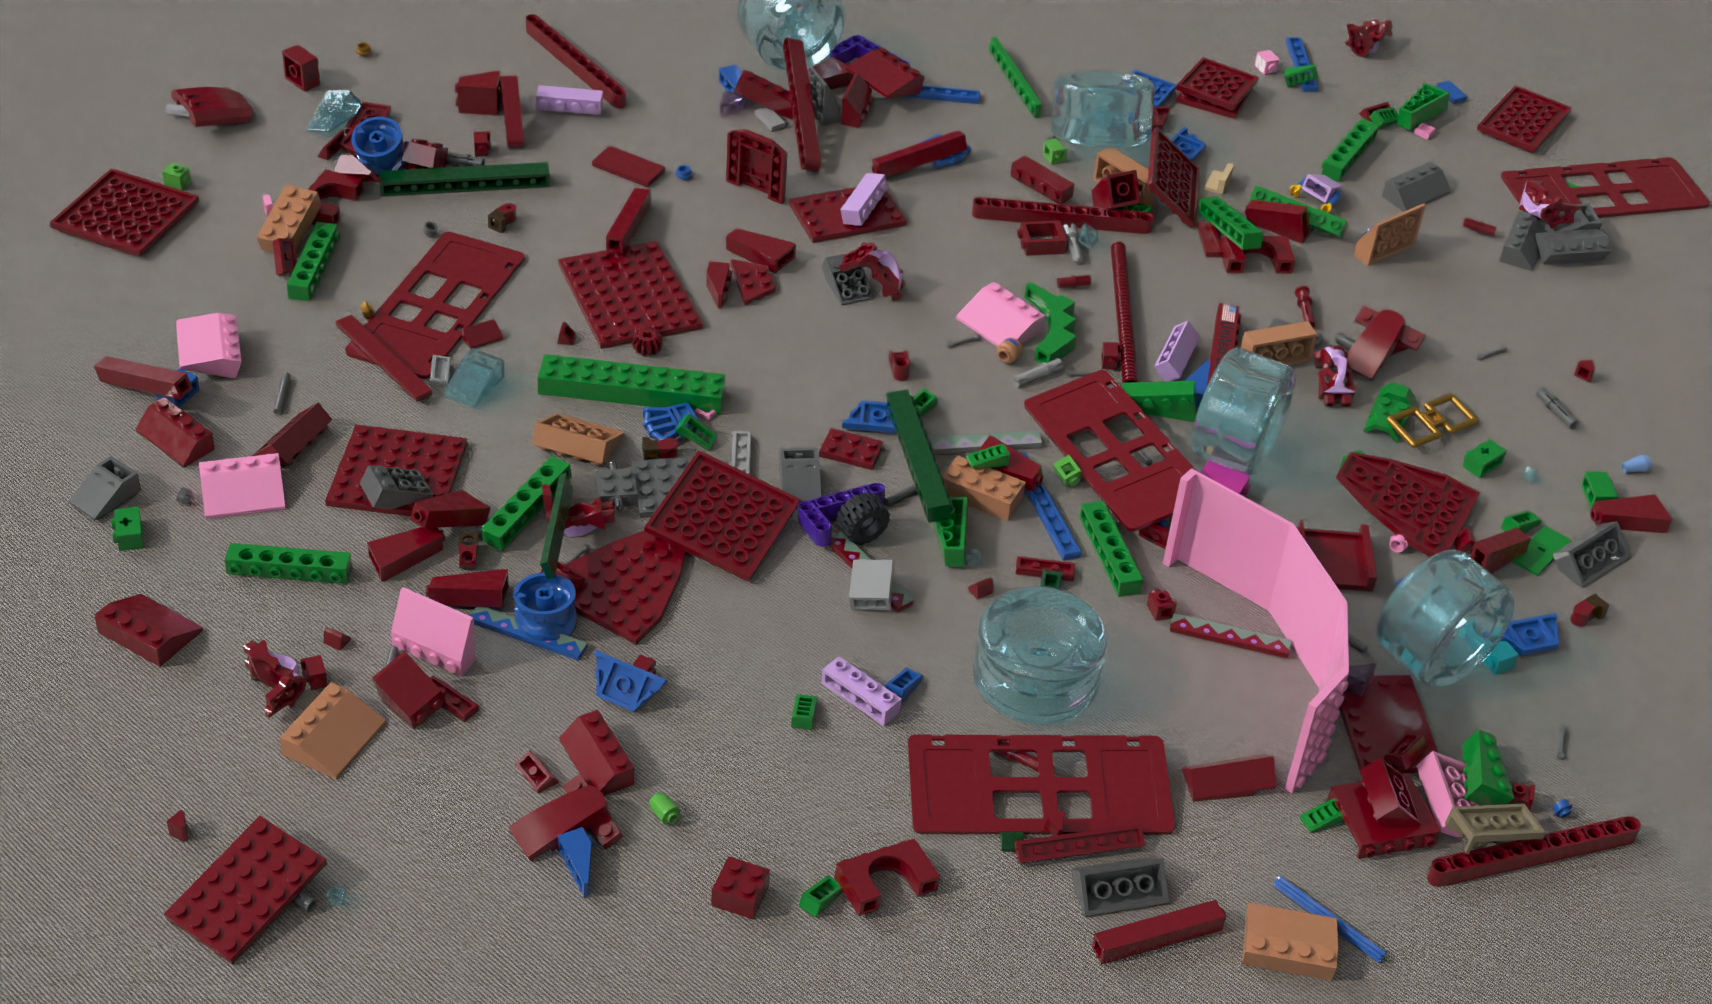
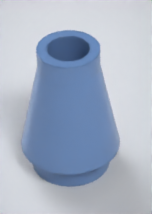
M1641 454L1623 462L1621 467L1624 473L1647 472L1648 469H1651V460L1648 455Z

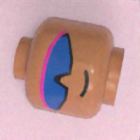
M1013 337L1006 338L997 347L998 358L1002 362L1009 364L1015 362L1023 353L1022 344Z

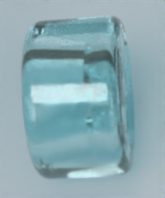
M740 0L738 4V23L744 36L767 64L786 71L783 44L786 37L803 41L808 68L820 62L834 49L845 25V10L841 0ZM803 7L801 11H798L797 8Z
M1088 70L1061 74L1054 80L1051 131L1060 140L1086 146L1125 147L1144 143L1151 137L1155 86L1148 78L1124 72Z
M1236 347L1228 351L1218 364L1208 383L1195 418L1191 435V447L1194 454L1246 475L1256 474L1271 454L1287 418L1296 387V373L1294 369L1289 365L1244 348Z
M1442 551L1415 567L1392 592L1378 619L1376 628L1377 641L1385 652L1422 684L1431 688L1449 686L1476 669L1498 645L1508 629L1515 607L1513 593L1507 586L1463 551Z
M1038 586L1018 588L1006 592L993 600L981 616L973 662L975 685L988 704L1012 719L1032 724H1053L1069 720L1085 711L1092 704L1098 693L1108 643L1105 625L1089 604L1068 592Z

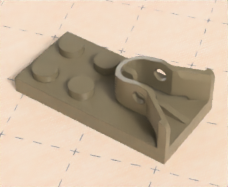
M1525 804L1452 807L1445 822L1447 828L1468 838L1469 841L1464 850L1467 855H1469L1472 849L1486 847L1490 841L1543 839L1546 833Z

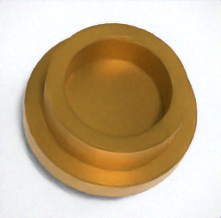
M361 42L357 44L356 53L360 56H367L372 52L368 43Z
M364 301L363 304H360L364 318H371L374 313L371 303L368 304L367 301Z

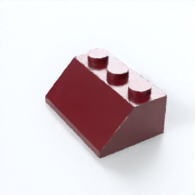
M858 73L854 74L843 96L841 125L860 128L861 123L865 122L866 114H869L870 106H873L874 103L872 89Z
M1381 757L1360 770L1363 778L1361 783L1368 792L1367 799L1373 806V816L1378 823H1382L1388 828L1419 827L1422 825L1404 775Z

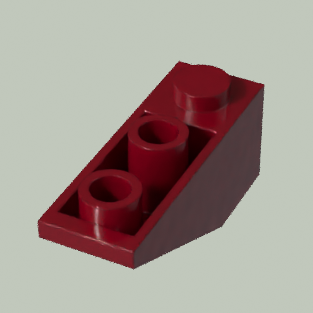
M709 261L706 271V286L717 308L721 309L723 302L727 300V292H729L730 281L732 280V271L730 270V263Z

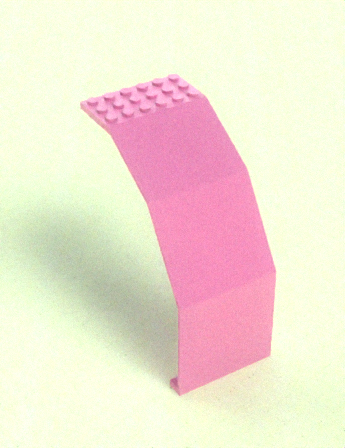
M1191 468L1180 478L1163 564L1170 567L1178 559L1267 609L1285 637L1291 640L1292 648L1319 687V693L1308 704L1286 782L1285 790L1292 794L1297 787L1301 788L1308 775L1312 776L1317 765L1323 764L1328 754L1325 752L1331 744L1330 736L1336 728L1334 722L1340 714L1338 708L1344 700L1342 694L1349 683L1347 682L1349 674L1347 601L1292 522Z

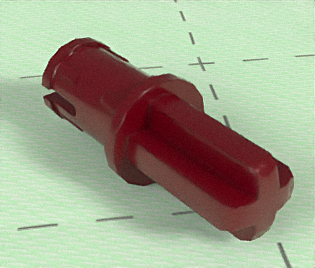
M1468 217L1463 222V227L1492 237L1497 228L1496 226L1483 223L1482 220L1480 222Z
M1071 275V277L1057 278L1058 289L1066 287L1076 288V286L1091 284L1090 275Z

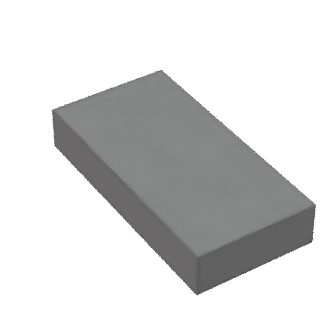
M766 107L755 110V116L770 131L785 127V122L774 111Z
M433 355L429 385L448 388L451 357Z

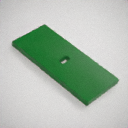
M1544 526L1530 540L1527 552L1515 558L1512 563L1538 576L1554 560L1552 553L1570 543L1571 539Z

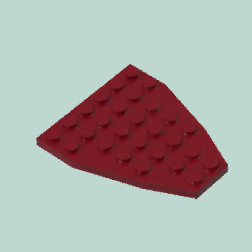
M1350 452L1336 476V479L1396 536L1402 535L1405 537L1408 546L1440 563H1443L1480 494L1479 491L1446 474L1389 458Z
M641 531L615 540L565 564V566L586 579L582 585L575 589L576 613L637 645L661 622L680 580L686 551L645 531Z

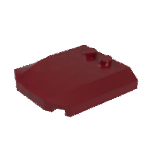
M205 86L174 89L171 92L173 101L177 105H183L189 113V120L195 127L251 122L253 107L241 93L231 88Z
M738 129L729 131L727 133L726 182L738 187L745 184L768 194L767 199L783 204L786 194L788 153L774 140L750 130Z

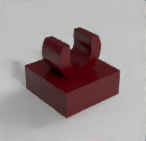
M1466 527L1457 535L1454 541L1457 551L1461 554L1466 553L1468 550L1472 552L1473 545L1476 542L1472 529Z

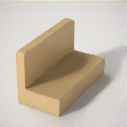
M1228 163L1223 172L1213 170L1204 189L1223 195L1232 178L1234 164Z

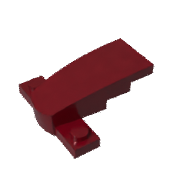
M1363 305L1355 318V322L1366 328L1348 351L1346 368L1373 381L1379 369L1383 368L1389 355H1392L1397 343L1418 351L1426 335L1406 326L1404 317L1396 311L1383 309L1379 313Z
M580 774L562 786L567 794L542 805L508 827L530 861L547 849H550L552 852L558 848V835L583 827L585 832L591 828L605 850L623 837L610 818V809L603 793L594 786H588Z

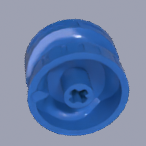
M372 117L356 126L351 140L359 161L365 164L378 177L379 171L401 170L406 162L402 161L405 142L401 128L394 120L387 117Z
M537 573L527 576L517 584L514 590L516 604L515 622L517 628L524 635L539 641H552L560 639V634L570 636L573 633L577 624L576 594L574 585L570 580L559 574H555V578L547 579L544 573Z

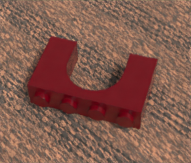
M325 169L318 176L317 180L310 185L308 190L318 192L320 200L328 197H340L357 201L363 194V180L359 177ZM321 202L322 205L312 225H315L316 222L338 224L341 220L340 207Z
M1222 235L1220 245L1226 273H1243L1246 261L1244 255L1248 253H1258L1268 257L1273 263L1276 274L1293 273L1295 257L1288 236H1263L1261 248L1242 250L1227 236Z
M915 838L901 841L888 847H882L873 852L863 853L851 859H844L836 865L834 878L858 916L879 910L882 895L870 878V875L874 872L890 870L899 873L907 880L917 897L937 891L940 875Z

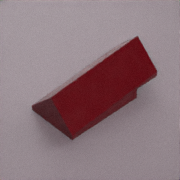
M1262 754L1182 767L1193 802L1254 796L1257 790L1276 789L1275 762L1272 755Z

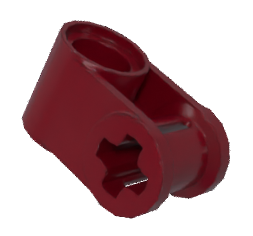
M904 350V352L889 351V366L891 367L893 378L898 381L907 380L910 367L908 350Z

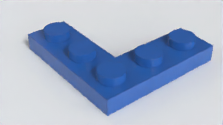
M1134 70L1128 77V82L1152 91L1143 101L1144 107H1161L1177 87V84L1138 70Z

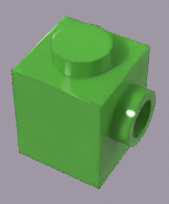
M171 163L162 171L164 185L183 190L191 183L188 167Z

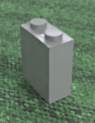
M853 560L849 592L851 610H891L895 573L893 560Z

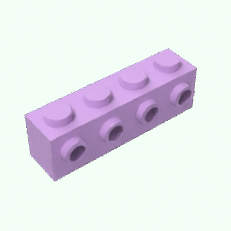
M543 85L538 87L536 94V109L601 115L603 91Z
M866 173L840 209L843 224L862 226L888 189L885 174Z
M1189 321L1174 326L1154 366L1164 381H1176L1181 378L1182 372L1187 366L1194 348L1197 346L1200 336Z
M837 657L823 668L821 682L823 685L881 725L885 726L900 713L902 699L885 688L881 683L867 676L866 673L858 670L850 662Z

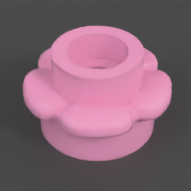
M1393 535L1390 538L1389 547L1392 551L1400 553L1408 547V543L1402 535Z

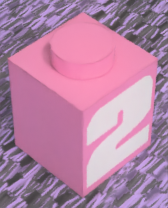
M1271 50L1257 52L1255 66L1264 75L1277 72L1280 59Z

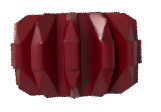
M646 327L644 330L638 329V332L634 333L632 340L633 349L636 350V353H641L642 356L645 354L649 356L651 354L657 355V352L661 351L663 343L662 335L659 334L658 330L654 331L653 328L647 329Z

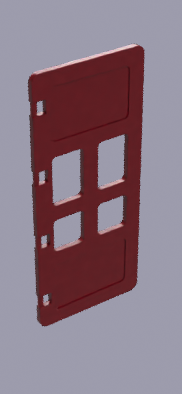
M1672 157L1569 165L1566 167L1533 168L1519 171L1510 170L1503 171L1500 176L1519 204V198L1524 192L1523 185L1525 180L1543 181V187L1549 190L1550 199L1554 200L1556 197H1562L1563 203L1582 204L1577 197L1607 195L1615 206L1593 208L1599 218L1708 208L1710 204L1707 197L1677 160ZM1625 172L1633 183L1614 184L1605 173ZM1592 175L1599 185L1571 188L1562 177ZM1640 192L1648 203L1631 205L1627 203L1621 194Z
M445 232L364 327L419 378H430L432 365L430 362L433 355L445 357L449 355L462 338V330L457 331L458 327L464 329L474 324L489 305V302L498 294L511 278L514 271L525 260L524 253L454 232ZM425 274L447 279L432 298H425L410 293ZM460 284L482 289L466 309L445 304ZM401 303L422 309L411 322L390 316ZM435 314L458 319L448 332L425 327ZM353 341L345 347V354L347 356L377 365Z
M1098 370L1024 401V408L1064 456H1071L1081 470V476L1128 531H1138L1173 516L1180 478L1191 468L1196 469L1171 444L1169 439L1142 412V409L1114 381V378L1107 371ZM1112 384L1114 388L1110 389L1108 385ZM1126 415L1142 432L1143 436L1126 443H1120L1103 423ZM1140 415L1142 419L1137 420L1135 416ZM1085 430H1091L1108 450L1085 458L1068 437ZM1154 446L1165 458L1150 466L1141 467L1131 454L1146 447ZM1168 447L1171 451L1166 452L1163 448ZM1112 461H1118L1129 473L1111 482H1105L1094 469Z
M914 734L908 739L912 827L918 834H999V832L1050 834L1044 826L1047 817L1058 812L1057 793H1087L1090 797L1092 817L1065 818L1062 834L1142 824L1143 835H1167L1174 830L1175 823L1164 741L1159 736ZM932 741H944V745H932ZM998 741H1009L1010 746H998ZM1063 741H1074V746H1063ZM1127 742H1139V746H1128ZM1034 752L1037 755L1039 776L993 777L990 771L989 753ZM1052 753H1084L1087 777H1056ZM1039 793L1043 817L996 818L994 816L992 794Z

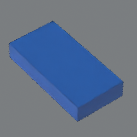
M1450 80L1437 83L1436 85L1437 88L1450 93L1449 100L1453 104L1464 102L1467 99V96Z

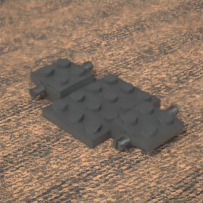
M688 457L631 461V468L617 469V462L614 461L613 466L611 461L609 463L610 470L595 471L598 497L601 498V502L612 501L615 503L617 511H619V507L620 511H622L624 506L638 505L640 518H651L688 466Z

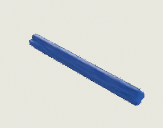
M1279 876L1274 881L1273 886L1309 913L1337 918L1338 934L1376 962L1380 963L1384 959L1386 952L1288 880Z

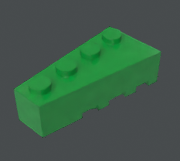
M1424 83L1422 88H1419L1417 93L1413 94L1410 100H1407L1399 108L1397 125L1406 130H1411L1448 109L1450 93Z
M1195 381L1122 383L1123 390L1142 409L1144 414L1197 422L1198 404Z
M949 497L953 503V511H950L951 519L932 523L944 565L949 567H965L968 523L967 497Z
M1478 729L1462 744L1463 761L1466 763L1464 774L1467 775L1464 786L1468 789V792L1465 793V799L1480 806L1508 804L1514 799V795L1501 758L1502 755L1496 743L1497 740L1493 734Z

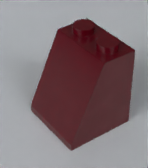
M497 70L459 77L458 83H455V93H458L455 105L458 107V112L497 116L501 103V71Z
M1137 170L1105 175L1091 190L1093 207L1116 208L1141 203Z
M405 651L372 677L382 702L413 729L424 723L431 714L439 710L446 703L441 689Z

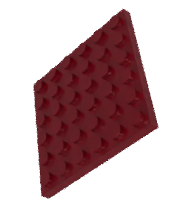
M110 168L51 220L50 228L141 257L199 202V196Z
M355 424L325 499L326 506L411 517L415 502L394 509L373 508L360 485L368 465L418 470L432 491L433 497L451 493L468 444L467 438Z
M698 450L647 522L644 531L749 582L797 509L801 499Z

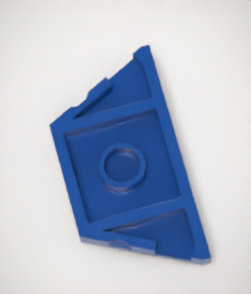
M1183 127L1171 139L1192 162L1206 147V144L1199 140L1196 135H1190L1186 127Z
M862 400L857 405V408L850 412V417L842 421V428L896 433L887 403Z
M1556 613L1491 625L1487 630L1490 635L1499 641H1507L1522 656L1555 650L1559 646Z
M595 650L594 652L597 662V669H595V677L597 679L596 696L630 711L636 712L668 682L667 679L601 651Z

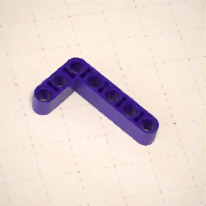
M854 35L831 47L829 58L834 57L845 64L855 58L862 57L871 50L882 47L863 36ZM897 56L899 60L908 63L910 66V63L908 61Z
M872 483L801 502L798 504V523L817 546H828L832 542V526L829 521L837 519V514L841 510L842 505L848 499L850 500L853 496L863 492L874 493L885 505V486L881 483Z

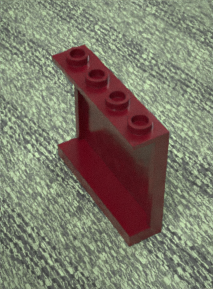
M1300 519L1299 526L1296 528L1337 588L1373 592L1377 575L1369 525L1361 524L1359 532L1304 528L1303 519Z
M1409 773L1402 775H1404L1422 824L1419 827L1388 828L1384 824L1378 823L1373 816V806L1367 799L1368 792L1361 782L1331 787L1327 801L1335 799V803L1359 847L1357 859L1372 858L1384 854L1389 855L1395 852L1411 851L1423 847L1429 848L1437 844L1441 830Z

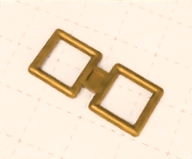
M1453 393L1424 403L1423 406L1427 410L1424 413L1417 407H1412L1388 416L1386 419L1412 448L1440 439L1442 433L1437 428L1441 426L1449 434H1453L1474 426L1479 422L1478 418ZM1451 401L1468 420L1451 426L1434 407ZM1415 415L1432 434L1414 440L1397 421Z

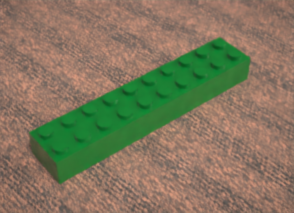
M544 354L537 377L538 394L647 407H669L688 402L693 411L700 409L709 413L715 410L716 414L720 415L725 395L726 374Z

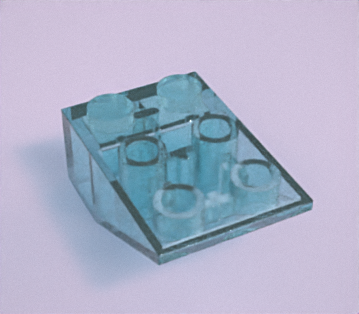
M327 90L306 130L331 132L354 117L362 102L350 90Z
M472 348L462 358L443 396L475 408L505 377L504 360Z

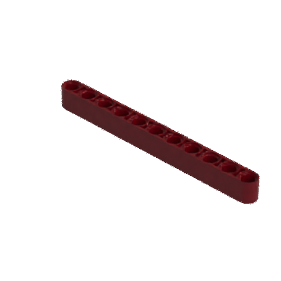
M530 14L525 17L526 33L590 88L603 91V99L614 108L622 109L626 107L625 88L539 16Z
M786 37L783 51L800 168L802 170L818 172L821 166V157L803 41Z
M975 197L972 205V216L977 219L1017 223L1060 220L1062 226L1067 224L1068 227H1071L1073 223L1077 228L1136 234L1151 233L1154 220L1153 214L1142 211L990 197Z
M1625 816L1544 835L1543 839L1516 840L1471 850L1469 855L1462 852L1439 857L1432 861L1427 874V880L1433 886L1442 887L1630 845L1635 842L1641 829V823L1635 817Z

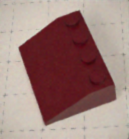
M885 48L871 50L845 68L852 75L858 73L872 89L885 98L920 94L925 78L918 70L911 68L908 63L902 62Z
M143 594L110 602L94 615L98 633L159 667L203 631V627Z

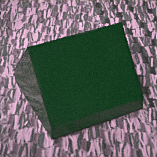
M1043 569L1040 588L1059 592L1063 572Z
M999 832L1001 851H1016L1014 842L1024 840V832Z

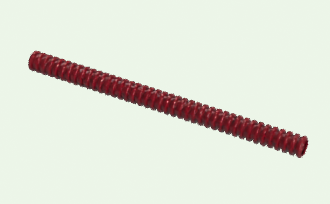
M1115 241L1111 244L1118 338L1119 343H1121L1122 383L1138 382L1126 246L1122 241Z

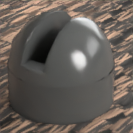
M427 221L423 227L424 234L430 237L434 236L438 230V225L432 221Z
M183 487L179 491L176 500L182 504L191 503L189 499L194 498L193 492Z

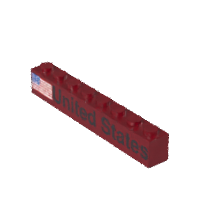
M1218 304L1205 404L1225 407L1226 401L1231 399L1232 390L1230 389H1232L1238 347L1236 345L1238 344L1242 316L1239 313V306Z

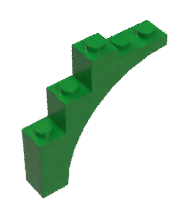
M1030 281L1026 284L1024 298L1034 304L1045 315L1049 326L1048 335L1036 346L1034 360L1040 364L1043 362L1048 363L1056 358L1061 360L1075 350L1077 336L1072 334L1074 333L1076 319L1072 317L1075 301L1062 294L1057 297Z

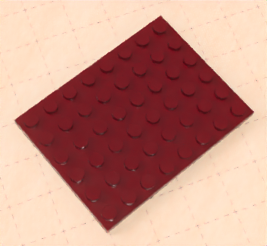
M658 241L627 246L623 254L606 252L605 250L558 259V265L600 349L632 343L634 333L638 332V329L644 330L645 327L647 329L653 328L654 331L658 330L662 337L703 328L700 317Z

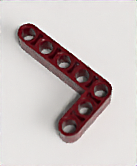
M501 76V106L504 109L507 148L524 147L518 76Z

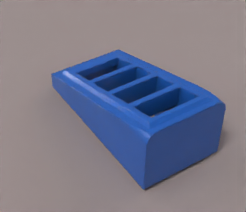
M905 668L887 682L885 688L897 694L902 699V703L923 680V675Z

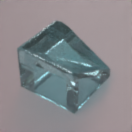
M1084 223L1078 241L1091 249L1098 243V231Z

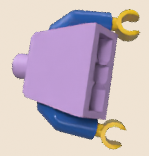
M1308 174L1298 183V186L1292 185L1290 187V195L1294 193V198L1299 197L1300 189L1327 203L1322 205L1321 210L1329 214L1331 207H1334L1341 198V185L1325 175Z

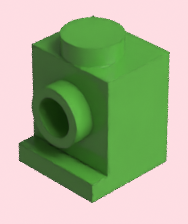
M1056 138L1045 140L1043 155L1051 165L1066 162L1067 147H1063Z
M1070 455L1053 463L1054 473L1065 487L1069 485L1072 487L1076 486L1080 479H1082L1081 470Z

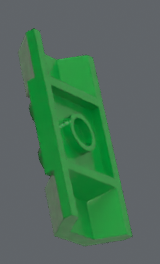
M1394 382L1381 387L1363 432L1367 433L1376 428L1390 433L1394 442L1398 443L1401 436L1386 419L1388 416L1413 407L1416 397L1410 387ZM1408 417L1397 422L1404 428Z

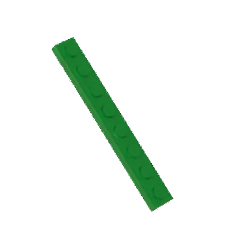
M991 37L990 44L988 45L989 52L999 64L1000 69L1005 73L1006 78H1008L1011 86L1014 87L1017 95L1020 96L1022 102L1028 108V111L1034 118H1039L1042 107L1041 102L998 38Z

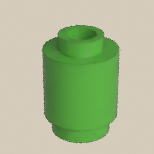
M661 792L652 796L649 801L650 809L663 824L676 822L679 818L680 809L669 796Z

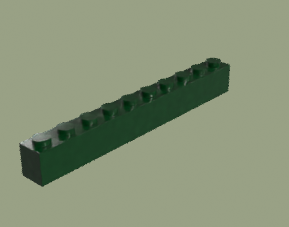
M548 162L379 171V178L382 179L381 183H379L381 197L550 187Z
M908 389L886 393L887 408L927 522L932 523L951 519L950 511H953V503L949 499L947 487H944L943 476H939L940 468L938 464H935V454L931 452V443L929 440L927 441L926 429H923L922 418H919V411L915 407L914 397L910 396Z

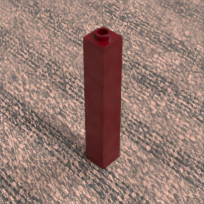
M957 130L872 159L873 174H885L886 178L968 150L966 136Z
M633 189L606 235V252L624 253L651 206V189Z
M106 356L94 365L100 382L181 399L193 389L187 373L109 356Z
M1212 900L1097 932L1094 934L1092 949L1102 965L1222 931L1226 914L1224 909L1220 908L1217 901Z

